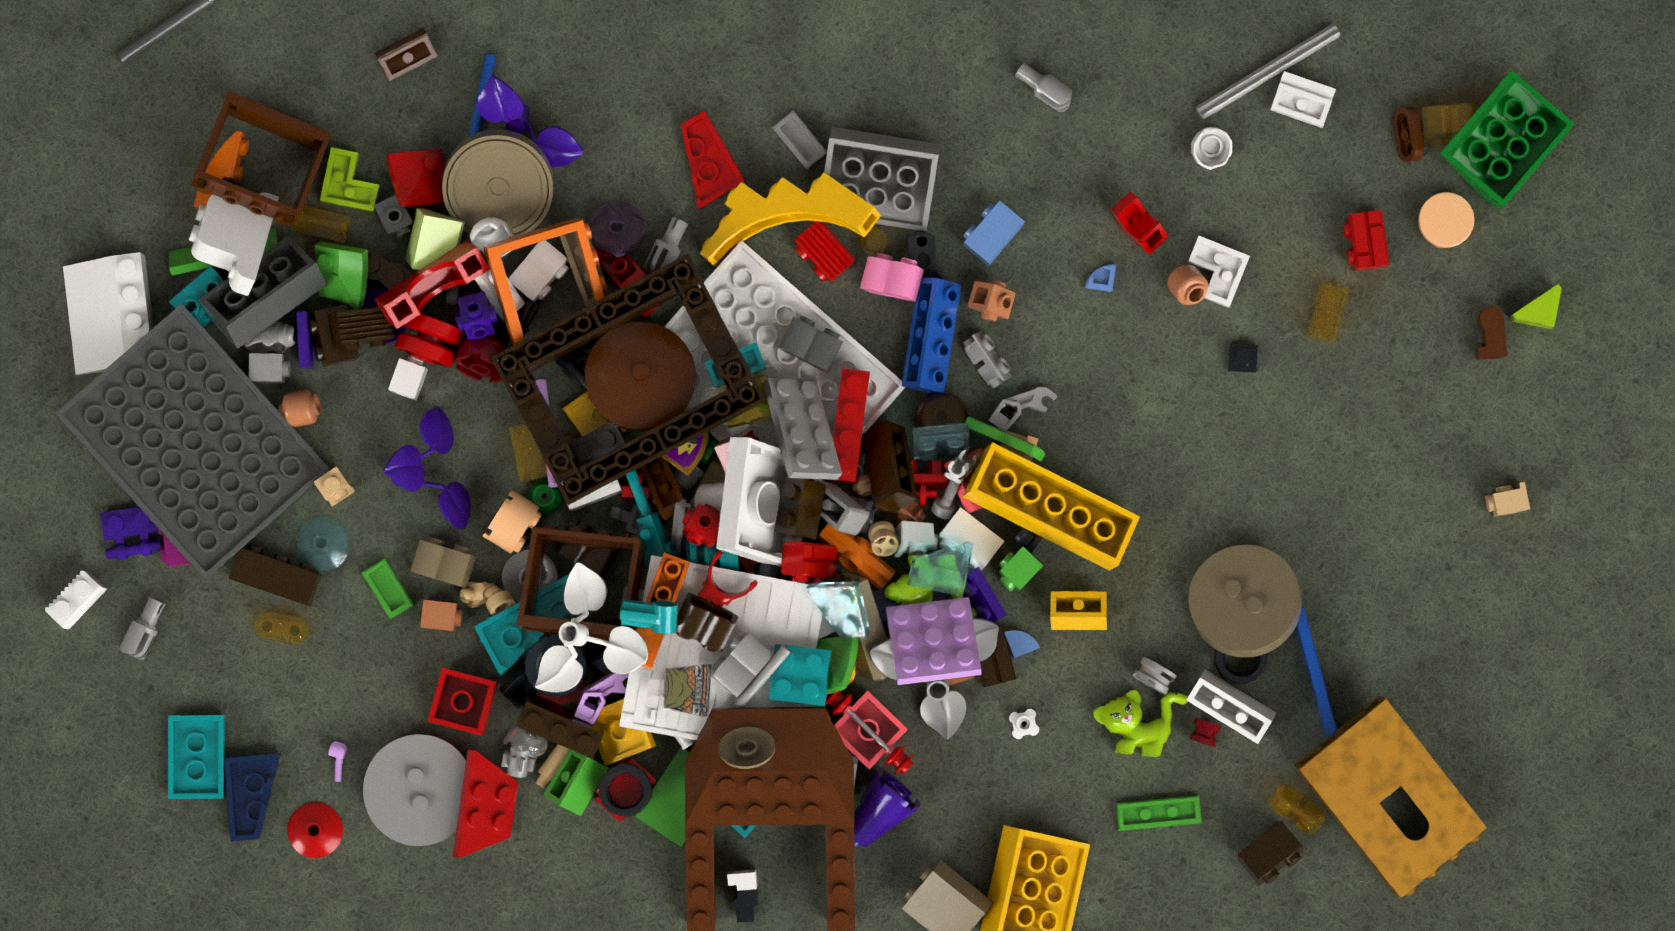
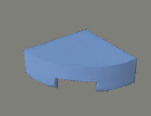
M1108 264L1096 269L1089 276L1085 288L1112 292L1117 264Z
M1017 630L1005 632L1014 658L1040 648L1037 641L1025 632Z

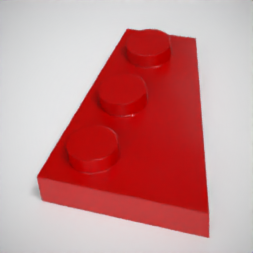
M702 111L681 124L692 173V182L697 197L698 210H701L728 194L740 182L746 183V180L706 111Z

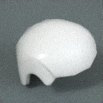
M1217 127L1204 128L1197 132L1193 138L1191 154L1196 163L1212 170L1227 163L1228 158L1232 154V140L1227 132Z
M496 217L481 219L474 225L470 233L471 243L477 246L484 255L483 246L513 237L509 225L504 220ZM511 251L502 253L500 256L503 257Z

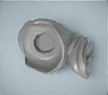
M276 321L246 342L244 347L256 353L275 351L277 354H282L295 344L293 340L294 327L283 324L281 321Z

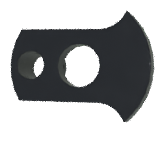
M922 230L915 231L907 237L908 259L914 260L918 253L928 254L930 261L926 267L922 268L924 269L922 278L942 279L943 276L939 275L936 269L935 236ZM924 236L926 238L925 242L917 244L918 237Z

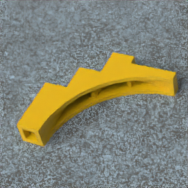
M824 172L820 178H816L813 181L808 194L783 177L770 188L766 199L740 182L737 187L730 191L727 201L724 203L731 212L722 218L719 228L712 237H709L704 242L699 254L707 262L717 267L741 240L745 241L747 238L773 226L806 220L839 225L865 238L881 215L874 206Z

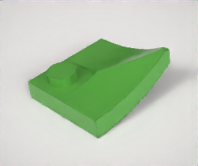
M321 241L314 245L316 264L327 283L326 286L319 290V296L343 302L355 309L362 308L364 306L368 280V249Z
M846 636L818 639L816 649L832 651L827 694L847 688L855 666L858 638Z

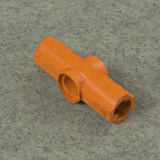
M829 523L826 524L817 536V539L823 544L835 545L837 547L838 560L845 569L853 573L858 572L878 590H881L896 572L873 553L871 544L860 536L838 532Z

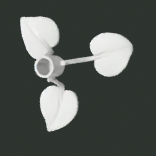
M576 563L573 567L564 591V603L567 610L571 614L581 615L577 618H572L571 622H566L560 627L559 638L564 643V646H553L543 655L535 684L537 689L543 691L563 692L572 689L579 683L583 674V667L575 660L578 654L573 646H582L587 641L608 646L604 651L603 660L607 668L616 674L631 673L644 665L648 659L646 643L642 636L634 629L624 626L616 627L611 631L609 641L589 636L588 628L583 624H579V622L588 617L589 610L596 611L600 609L607 596L604 580L581 563Z

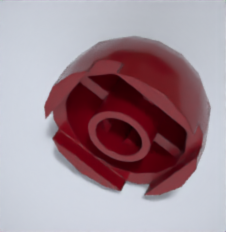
M496 334L488 335L481 339L468 340L466 338L457 349L454 363L457 362L455 368L474 380L481 381L483 376L491 378L489 383L502 382L503 380L490 357L506 350L507 347L498 339Z

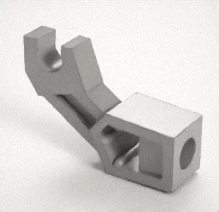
M1036 387L1025 393L1003 399L986 423L1006 432L1022 414L1021 410L1029 408L1045 413L1048 408L1042 404V398L1048 397L1053 402L1057 395L1047 387ZM1005 406L1015 409V413L1012 414L1010 420L1000 413V410Z

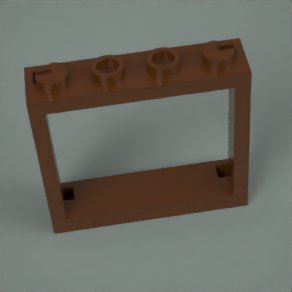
M228 91L191 186L196 187L202 193L221 197L229 204H238L246 207L254 214L271 217L281 225L295 227L332 133ZM228 115L315 150L293 208L205 173Z
M550 524L548 526L542 525V528L533 527L517 619V626L521 629L559 634L560 627L566 622H571V620L534 616L546 542L632 551L625 600L638 601L646 544L639 539V536L630 535L629 533H623L622 537L612 536L611 532L596 530L595 534L585 533V529L569 527V530L565 531L558 530V526ZM579 622V624H583L588 628L589 636L603 640H609L611 631L616 627H620L618 625ZM621 622V626L629 627V628H632V629H633V626L622 625V622Z

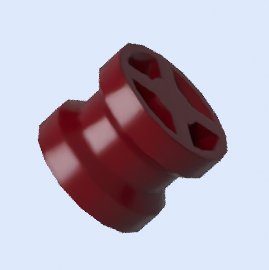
M1195 718V730L1190 734L1189 740L1216 747V734L1221 731L1222 726Z

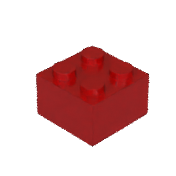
M442 668L427 722L484 736L499 682Z

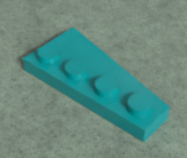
M569 574L538 591L534 616L564 619L570 613L564 603V591ZM520 601L474 626L500 676L518 662L531 649L534 643L548 634L525 631L517 626Z

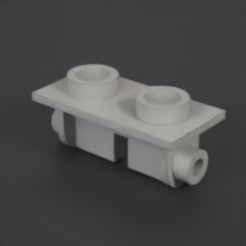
M981 331L973 334L971 338L963 342L965 346L963 350L974 365L982 360L984 361L985 365L980 367L978 372L988 386L991 385L994 389L1002 384L1003 381L1012 377L1009 372V364L1003 357L998 356L993 349L995 344L987 334L984 335Z

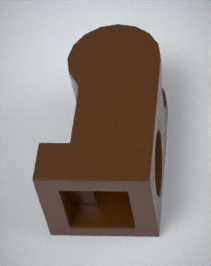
M1490 306L1482 310L1477 316L1476 322L1482 332L1483 347L1475 349L1476 360L1499 359L1507 356L1503 313L1500 309Z

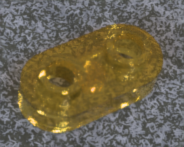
M266 612L260 614L254 622L255 633L264 640L299 645L304 643L310 635L308 623L299 617ZM266 621H270L273 625L270 631L263 629V624ZM295 625L300 629L297 636H293L290 633L291 627Z

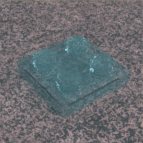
M968 423L912 428L914 459L920 458L923 461H930L940 456L956 458L959 457L966 447H969Z

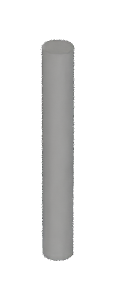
M782 645L729 708L745 707L791 653L790 649Z

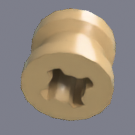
M879 521L869 528L868 537L873 553L878 556H889L896 552L899 542L893 524L887 521Z

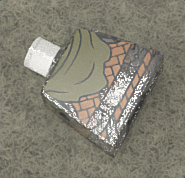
M712 664L666 668L664 680L648 679L647 696L663 697L664 709L708 718Z

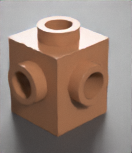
M991 280L990 283L975 281L967 307L980 312V317L985 320L996 322L997 318L1009 319L1016 293L1006 289L1007 284Z

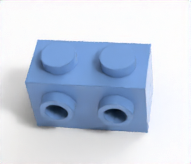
M1001 201L996 205L990 203L981 214L984 218L978 226L972 224L963 235L966 238L963 246L988 267L1025 223L1023 219Z

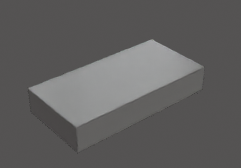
M794 110L772 127L806 170L827 155L826 149Z

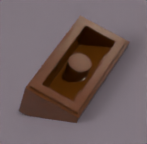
M424 28L375 52L389 82L438 57Z

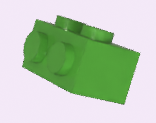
M1022 547L1015 555L1010 552L998 564L1002 568L998 573L1002 576L999 582L1010 592L1013 589L1019 592L1043 565Z
M569 749L543 795L559 806L581 816L599 786L602 776L607 772L608 767L595 759Z

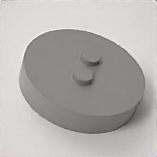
M408 735L388 743L372 759L363 783L365 807L374 825L390 839L411 846L436 844L454 835L457 827L466 757L453 744L431 735Z

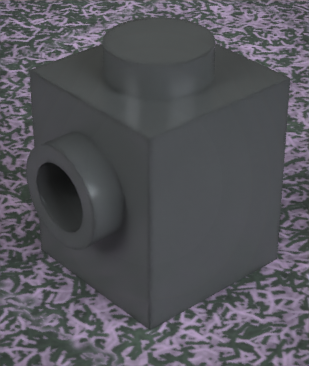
M396 195L374 205L390 238L395 236L396 239H400L411 233L410 229L414 224L407 208L400 207Z

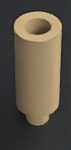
M559 744L556 745L538 770L541 775L535 782L536 784L545 789L568 753V748Z

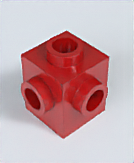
M698 504L695 510L689 508L682 520V523L686 525L682 533L687 535L686 539L694 545L700 546L702 544L711 549L718 538L719 511L708 504L704 506Z

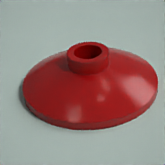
M318 802L308 803L298 808L291 816L287 830L288 838L293 848L301 855L310 858L324 857L332 853L340 844L343 836V824L340 816L332 807ZM312 825H316L319 828V833L316 836L311 835L309 832V828Z

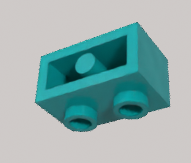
M210 266L169 302L175 309L182 303L200 325L205 327L211 321L199 299L225 280Z

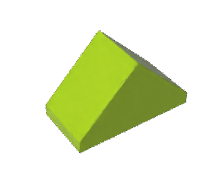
M1557 284L1512 314L1509 318L1512 322L1547 329L1553 328L1558 311L1561 286Z

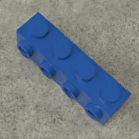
M922 278L914 305L902 387L930 393L944 392L960 300L961 284L938 278Z

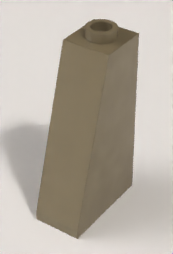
M845 571L836 573V577L833 579L825 578L824 584L819 583L820 587L827 588L825 598H830L843 628L840 629L842 636H854L859 639L855 662L860 675L873 681L886 679L888 676L876 667L870 655L871 649L887 640L868 579Z

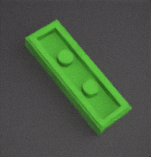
M967 417L964 426L974 433L1042 462L1046 454L1036 445L975 418Z
M1199 795L1116 803L1118 831L1202 823Z

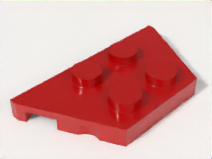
M467 750L453 857H464L511 837L518 782L475 750Z

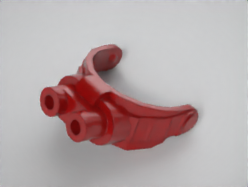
M719 550L714 554L713 560L710 562L707 578L702 583L703 588L698 595L706 600H711L713 605L723 607L724 604L728 606L733 600L747 595L758 583L754 580L745 590L738 593L726 592L720 589L714 582L712 575L713 565L723 553Z

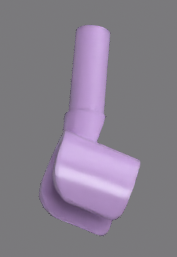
M337 741L331 744L328 755L336 758L334 781L341 782L342 764L347 747L345 744Z

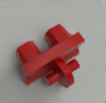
M911 461L917 498H920V505H926V498H937V489H946L948 486V478L944 476L943 461H929L928 474H917V461Z

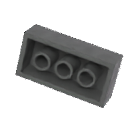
M287 236L263 253L255 282L248 296L233 291L229 285L230 278H228L201 297L199 301L210 321L238 349L318 292L327 283L316 262Z

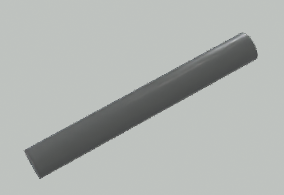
M194 0L118 51V56L124 64L215 4V1Z

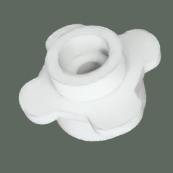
M1027 709L1023 713L1013 712L1010 714L1009 721L1013 724L1014 730L1012 735L1014 738L1021 739L1024 735L1030 734L1035 736L1039 733V727L1035 723L1036 712L1034 710ZM1023 721L1027 723L1025 727L1021 724Z

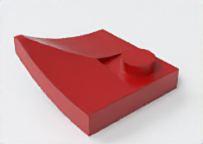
M441 149L391 153L386 156L392 185L400 207L445 205L442 193L445 169Z

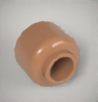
M1189 264L1177 267L1171 272L1167 281L1168 290L1181 304L1187 306L1201 302L1208 290L1207 279L1195 266Z
M308 389L286 393L282 404L278 406L279 413L293 428L314 424L318 419V415H321L322 412L318 395L312 394Z

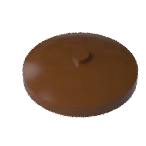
M650 322L626 323L604 334L592 348L585 368L587 394L596 411L609 423L635 432L650 431L682 414L692 399L696 383L694 360L686 344L668 328Z

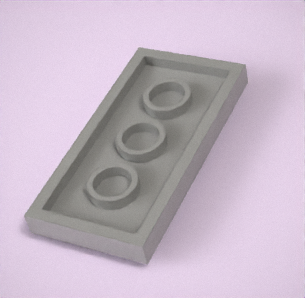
M767 378L763 386L788 478L838 480L842 475L817 381L813 379Z

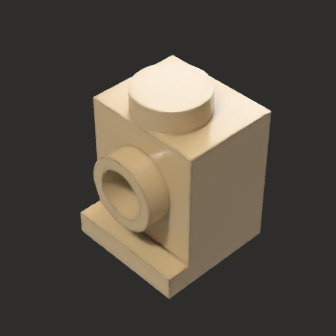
M337 466L314 481L324 499L332 507L355 492L341 469Z
M1525 482L1516 484V489L1514 490L1512 485L1495 488L1496 493L1486 495L1485 500L1488 511H1493L1494 517L1529 510L1530 504Z

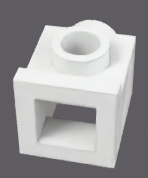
M901 521L895 529L899 542V547L894 552L895 557H901L903 553L924 555L929 550H936L938 537L937 534H934L933 523Z

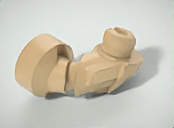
M468 582L467 588H463L459 592L460 600L471 608H476L486 603V607L492 616L516 604L511 592L501 590L494 583Z

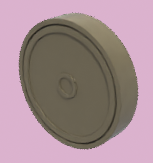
M504 129L485 130L466 138L450 155L445 166L442 182L444 203L452 218L465 222L463 230L469 234L474 225L481 219L496 217L504 220L509 225L514 237L531 232L545 218L553 197V172L544 152L528 137Z
M1255 545L1231 546L1210 556L1195 573L1188 596L1191 617L1200 636L1214 649L1235 657H1255L1279 647L1293 633L1299 621L1302 607L1298 581L1288 563L1275 552Z

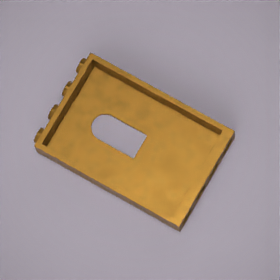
M1380 695L1293 765L1392 892L1400 898L1413 894L1418 889L1417 885L1421 881L1435 876L1443 863L1456 859L1461 854V849L1468 843L1473 844L1478 841L1483 835L1482 832L1487 828L1388 700ZM1400 786L1428 821V831L1421 839H1408L1380 805L1381 801Z

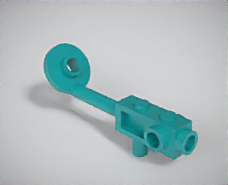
M636 470L627 474V480L641 518L637 519L636 522L640 530L639 536L646 544L645 559L648 565L650 564L651 555L662 557L666 553L676 557L675 546L671 541L668 542L658 512L651 513Z

